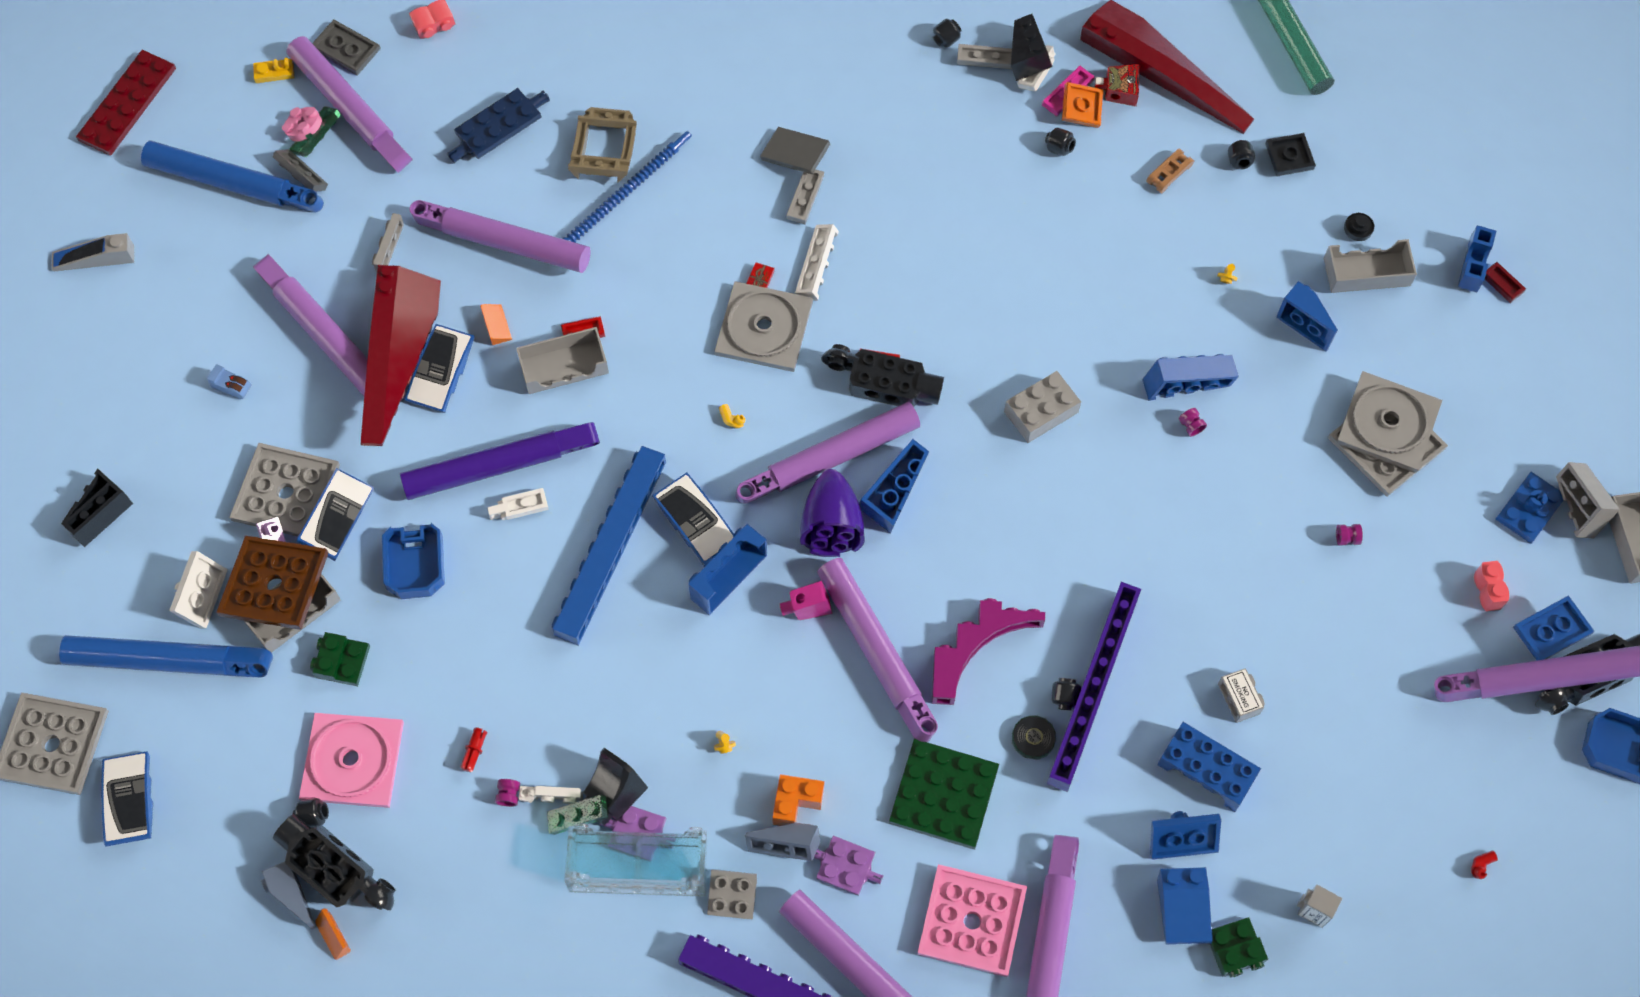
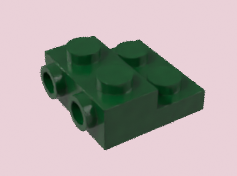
M325 632L324 636L319 637L317 641V650L319 652L317 658H312L310 670H313L312 673L317 679L358 687L370 645L369 643L347 639L343 635Z
M1249 917L1212 929V943L1209 944L1222 977L1229 975L1230 978L1243 974L1242 970L1251 968L1252 971L1265 967L1264 963L1268 960V956L1260 937L1257 938Z

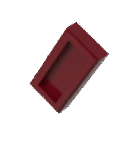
M1498 262L1487 269L1485 280L1509 303H1512L1525 292L1526 288Z

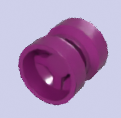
M1196 408L1185 411L1179 417V421L1182 425L1186 426V431L1190 437L1201 433L1207 427L1205 421L1200 419V413Z
M1345 524L1337 525L1336 541L1338 546L1347 545L1348 543L1353 545L1362 544L1363 531L1360 524H1352L1351 526H1346Z
M499 779L497 785L499 793L495 797V803L506 807L517 806L518 797L516 795L520 790V782L512 779Z

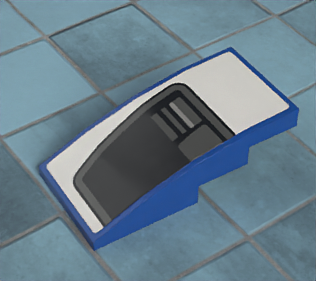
M435 324L416 366L405 400L446 412L451 393L454 394L460 374L463 375L475 336Z
M336 468L296 542L302 545L327 548L329 552L327 558L335 561L371 496L374 487Z
M687 472L652 495L675 531L677 530L688 547L692 548L702 565L709 558H714L719 553V548L725 542L729 543L733 539L734 533Z
M148 751L107 758L102 761V824L105 847L151 838L153 801L151 799L152 779L149 775L150 755Z

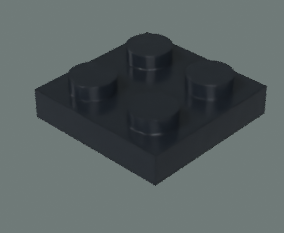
M1304 133L1266 140L1265 145L1276 176L1315 169L1316 164Z

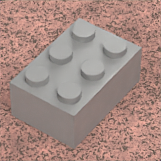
M1055 371L1007 400L1004 413L1026 442L1029 443L1079 413L1081 401L1059 372Z

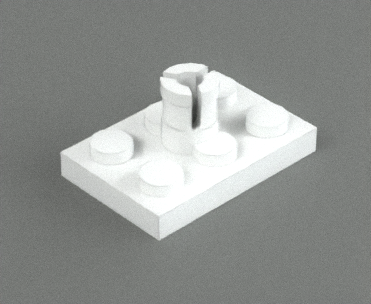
M191 551L182 578L175 585L174 590L177 591L169 611L200 629H206L228 569L198 551Z

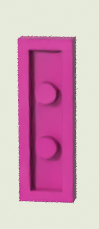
M1079 66L1042 101V106L1057 117L1063 111L1064 85L1070 82L1089 86L1094 81L1095 76Z

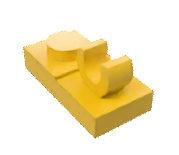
M274 59L273 61L253 63L254 80L256 83L295 78L294 64L291 59Z

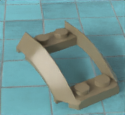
M590 107L585 111V115H578L575 142L571 161L568 164V170L577 179H579L580 174L617 177L619 183L627 175L637 121H634L632 113L627 110ZM589 125L626 129L620 159L585 155Z

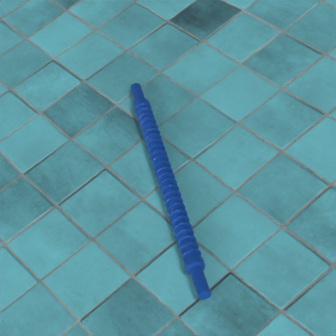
M686 131L675 142H670L667 148H663V152L660 151L659 155L655 156V159L652 158L651 162L647 163V166H643L639 173H635V176H632L631 180L627 181L628 184L624 183L623 187L619 188L620 191L616 190L615 194L611 195L612 198L608 197L607 201L603 202V205H599L600 209L596 208L595 212H591V216H587V220L584 219L583 223H579V227H575V231L571 230V234H567V238L563 237L562 239L575 243L576 239L580 240V236L583 237L584 232L588 233V229H592V225L596 226V221L600 222V218L605 217L604 214L608 215V211L613 210L612 207L616 208V204H620V200L625 199L624 196L628 197V193H632L633 190L637 189L636 186H640L641 183L645 182L644 179L649 178L648 175L652 176V172L657 171L656 168L659 169L660 165H664V161L667 162L668 158H672V154L675 155L679 148L692 137L690 132Z

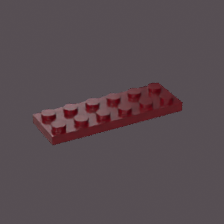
M141 50L77 134V140L111 156L176 70L175 64L145 50Z

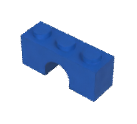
M1479 225L1476 226L1469 239L1457 287L1478 292L1485 280L1488 268L1486 261L1493 248L1496 230Z

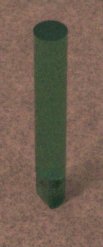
M1258 0L1309 92L1312 95H1318L1331 88L1335 80L1290 1Z

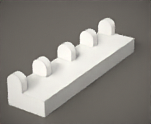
M833 224L815 226L795 291L798 295L812 297L814 301L819 299L817 291L819 285H823L824 282L822 279L824 268L829 266L827 258L829 252H832L834 249L832 244L834 236H838L839 233Z

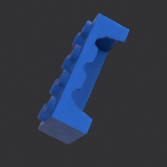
M748 524L743 528L737 529L733 539L729 543L725 542L719 548V553L714 558H709L705 562L704 568L699 573L693 574L689 579L690 599L708 615L767 556V539Z
M1182 722L1157 764L1166 771L1171 769L1179 770L1187 778L1199 782L1212 793L1219 794L1224 799L1225 807L1234 812L1242 803L1262 769L1185 722Z

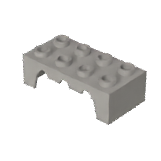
M1409 239L1398 240L1387 250H1381V248L1370 249L1366 252L1356 250L1345 254L1340 252V245H1332L1328 247L1324 256L1331 293L1411 286L1417 275Z
M597 327L516 348L529 394L609 374Z
M1640 492L1611 497L1620 510L1609 523L1630 584L1640 582Z
M322 574L302 629L341 601L335 589ZM281 582L271 590L277 589L281 585ZM243 620L263 646L271 653L301 631L299 629Z

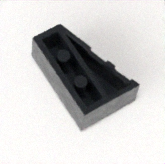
M1033 14L1014 20L1011 68L1016 81L1052 68L1048 51Z
M98 468L94 473L95 478L91 484L86 485L83 489L85 493L79 502L75 501L61 523L83 547H86L133 504L124 491Z

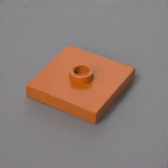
M1067 82L1064 85L1062 121L1099 128L1101 126L1103 90Z

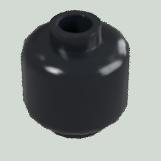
M944 19L933 28L935 35L933 40L938 46L950 47L960 39V32L962 30L954 19Z
M1055 128L1046 135L1045 143H1047L1048 151L1065 156L1074 150L1076 139L1072 132Z
M1238 140L1232 143L1228 148L1230 164L1236 169L1249 168L1255 161L1252 144L1247 140Z
M1059 678V681L1054 682L1052 686V703L1059 705L1058 709L1071 711L1072 706L1076 705L1081 686L1076 683L1075 679Z
M310 798L299 801L293 814L313 828L322 826L329 816V809L327 804L321 799Z

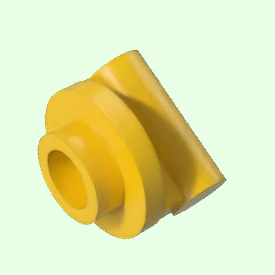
M1234 264L1227 265L1224 269L1225 273L1217 274L1221 278L1220 281L1227 284H1232V281H1237L1238 279L1232 275V272L1235 270Z
M723 731L716 732V738L719 740V743L714 745V750L719 751L721 754L731 752L732 747L736 746L735 741H729V735Z

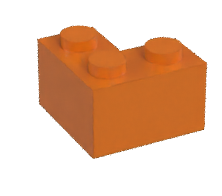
M780 774L772 817L773 825L782 826L796 823L798 807L821 810L824 781Z

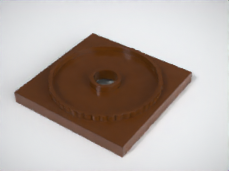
M245 535L216 613L220 617L302 630L329 553L327 548ZM271 580H282L281 585L277 589H268V584Z

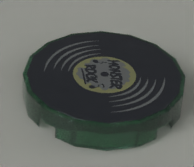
M1027 716L1020 719L1012 732V744L1015 750L1027 759L1039 760L1048 756L1056 742V732L1053 725L1047 719L1040 716Z

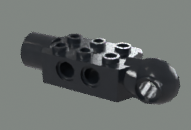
M834 344L832 349L827 350L821 357L822 362L832 370L851 371L849 379L851 396L894 406L910 402L914 407L919 401L935 405L939 403L944 377L925 373L921 362L865 349L852 354L847 346L841 344Z
M1613 634L1565 656L1640 646V634L1626 640ZM1633 678L1545 690L1539 695L1540 699L1535 703V706L1543 711H1549L1551 715H1555L1565 710L1569 706L1568 702L1575 706L1624 685L1632 681Z
M293 814L276 830L273 839L287 851L285 864L336 908L353 902L363 892L365 893V899L373 907L382 910V908L392 910L395 888L382 878H379L378 881L372 878L374 869L323 825L311 828L297 815Z

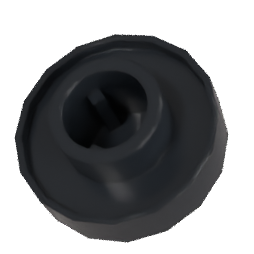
M1360 212L1349 215L1344 223L1345 234L1355 241H1365L1370 238L1375 227L1371 217Z

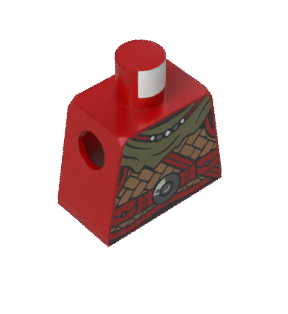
M1139 64L1108 67L1106 78L1095 77L1094 88L1105 89V99L1107 101L1136 106L1139 97Z

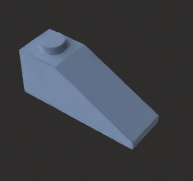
M792 823L747 832L745 835L749 852L813 861L820 844L818 826L811 824Z
M285 862L262 871L265 879H262L261 882L266 893L270 892L311 929L315 928L316 926L297 874Z

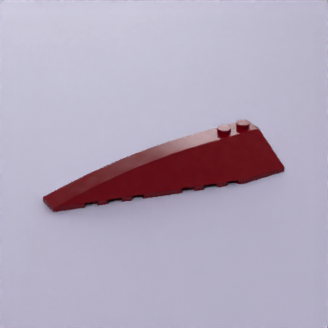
M1109 0L1096 10L1082 26L1080 36L1082 42L1122 65L1139 64L1140 75L1242 134L1246 132L1254 121V118L1143 17L1115 1Z
M378 265L364 393L361 446H383L390 430L392 419L398 411V405L401 399H403L406 386L409 385L419 361L420 353L424 349L428 334L432 330L433 322L438 316L441 281L401 266Z

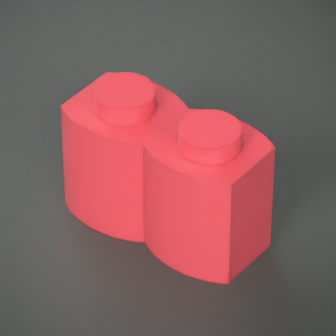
M445 0L434 1L428 6L417 8L409 13L420 39L430 38L438 31H447L455 25L453 15Z
M1498 561L1483 562L1474 574L1475 584L1480 591V603L1485 611L1501 610L1509 600V589L1503 581L1504 572Z

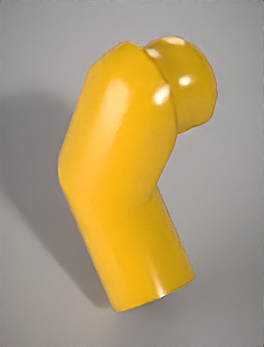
M723 404L719 407L725 425L736 429L744 426L746 420L743 415H732L728 404Z

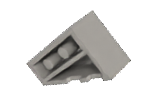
M1568 462L1556 478L1563 500L1567 501L1570 509L1568 513L1569 518L1573 519L1576 527L1574 531L1575 536L1578 538H1595L1620 509L1586 463Z

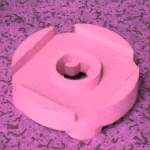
M296 107L291 110L290 116L282 126V130L290 140L302 141L307 139L305 135L310 132L313 135L319 129L322 118L314 107H304L301 109Z

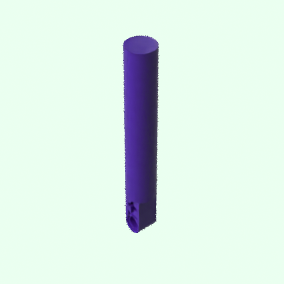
M590 422L557 432L552 430L400 473V478L407 500H412L562 458L561 455L598 445L600 440L595 423Z

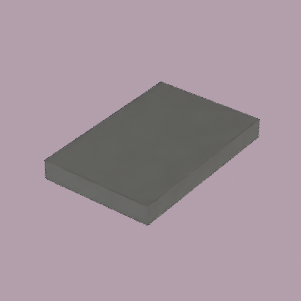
M334 19L312 43L325 58L357 76L381 49L379 44Z
M778 127L760 157L762 161L813 174L828 150L830 142L826 139Z

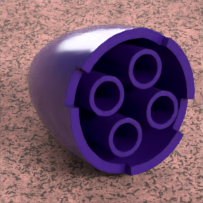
M828 469L815 481L806 499L801 519L800 543L809 548L811 554L821 557H840V553L851 550L856 552L864 545V523L858 500L850 484L840 472L835 469Z

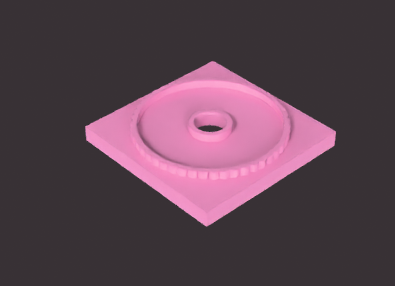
M315 713L299 799L319 798L325 803L390 808L403 731V720ZM348 752H357L359 757L354 765L349 766L343 763V758Z
M938 864L917 955L1008 977L1027 886ZM966 915H977L980 919V926L977 929L967 928L963 922Z

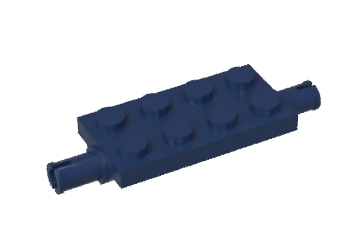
M516 88L454 129L455 134L461 140V144L447 152L448 157L453 163H456V161L467 154H474L477 159L481 158L542 118L537 108L550 101L548 95L542 90L529 99L519 88Z

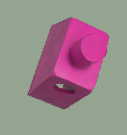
M822 581L790 591L791 600L780 603L783 616L795 613L798 620L833 614L829 595Z

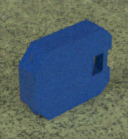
M432 523L420 525V530L405 531L404 527L391 528L390 526L382 535L383 584L389 593L400 599L432 596L445 584L443 536L440 529ZM422 542V546L406 548V543Z
M1612 708L1595 714V717L1588 722L1582 751L1590 767L1640 784V718Z

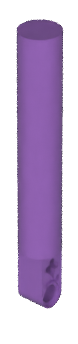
M300 36L290 42L286 53L372 150L379 151L398 173L404 169L413 159L393 138V132L307 37Z
M422 200L414 201L409 208L417 224L442 231L447 235L579 273H583L589 264L591 254L589 246Z
M267 254L253 266L255 271L271 287L273 296L364 396L368 358L294 277H289L276 261Z
M906 402L768 466V471L740 483L735 492L736 499L740 503L747 504L775 490L782 492L828 469L834 468L920 428V420L917 412L910 402ZM762 480L764 482H769L767 488L765 485L758 487L761 484ZM748 488L751 491V496L743 497L740 489Z
M835 558L828 561L818 569L817 574L911 734L919 741L929 742L937 731L938 724L922 698L920 690L842 558ZM922 727L926 728L929 732H925Z
M1640 646L1444 675L1435 680V695L1441 702H1452L1640 677ZM1443 686L1451 688L1447 692L1439 690Z
M1054 836L1049 871L1044 881L1026 997L1059 996L1076 885L1074 876L1079 850L1078 837Z
M801 890L796 891L781 907L779 913L866 997H912Z

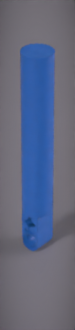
M151 140L146 142L142 149L141 163L148 168L279 206L286 204L306 211L318 212L324 205L323 199L314 190L291 184L289 180ZM311 198H315L312 204H308Z
M65 635L62 638L59 649V658L62 665L257 678L267 675L273 660V654L264 648Z

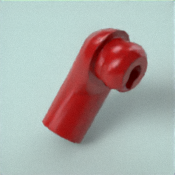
M1489 851L1473 859L1471 873L1474 878H1486L1487 865L1498 861L1495 851Z

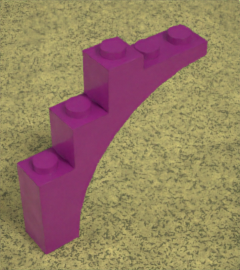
M993 598L980 600L978 625L969 621L962 622V624L958 623L956 648H952L950 645L935 647L932 704L954 705L958 682L970 659L990 641L1008 632L1025 628H1043L1045 612H1040L1038 609L1020 611L1017 608L1002 610V601H997Z

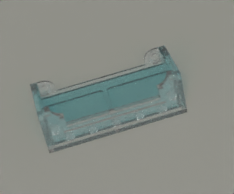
M584 823L569 826L564 878L569 892L706 896V830L700 827H690L684 834L593 831L591 828H588L589 825Z

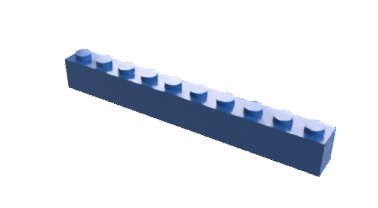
M641 446L639 452H635L632 458L633 465L630 470H626L622 487H618L614 497L616 500L613 506L610 505L606 512L607 518L604 524L601 523L598 527V537L595 542H591L588 549L589 555L580 564V574L577 579H573L570 586L571 592L562 601V611L559 616H555L552 622L555 637L579 646L664 469L666 458L665 454L645 446Z

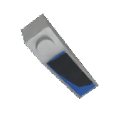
M127 233L106 235L52 252L53 272L134 263V244Z

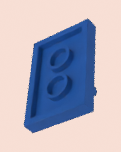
M1531 471L1495 520L1532 544L1564 501L1562 493Z
M1569 595L1513 626L1536 661L1548 659L1595 632Z
M1177 811L1171 815V819L1152 821L1150 841L1152 860L1219 853L1220 814L1188 817L1186 812L1183 814V811Z

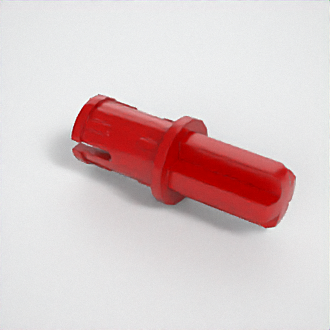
M481 728L473 729L470 742L465 746L466 753L461 764L463 771L472 772L474 770L478 756L483 752L481 748L487 735L486 730Z

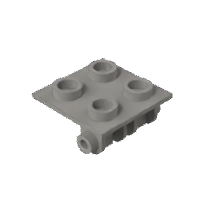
M711 869L707 915L753 920L757 874Z

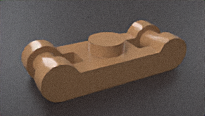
M1179 148L1148 176L1146 182L1156 186V190L1162 194L1170 184L1194 164L1195 160L1185 156L1184 152ZM1160 176H1162V177L1164 178V180L1161 181V180L1158 179V178H1159Z

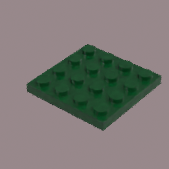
M914 738L889 824L975 850L999 764Z

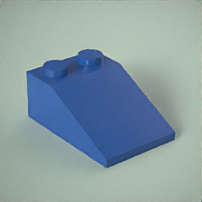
M1298 281L1284 297L1276 318L1327 352L1338 329L1317 294L1308 285Z
M1206 867L1160 869L1157 885L1166 945L1212 943L1210 893Z

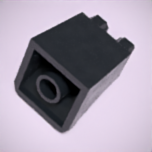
M603 748L600 751L596 770L583 791L586 798L579 806L589 816L598 807L599 809L593 817L605 826L611 818L618 821L648 787L629 764L606 748Z

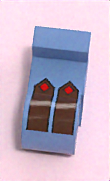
M218 364L214 366L207 377V381L213 389L238 399H243L252 386L247 379L225 370L223 366Z

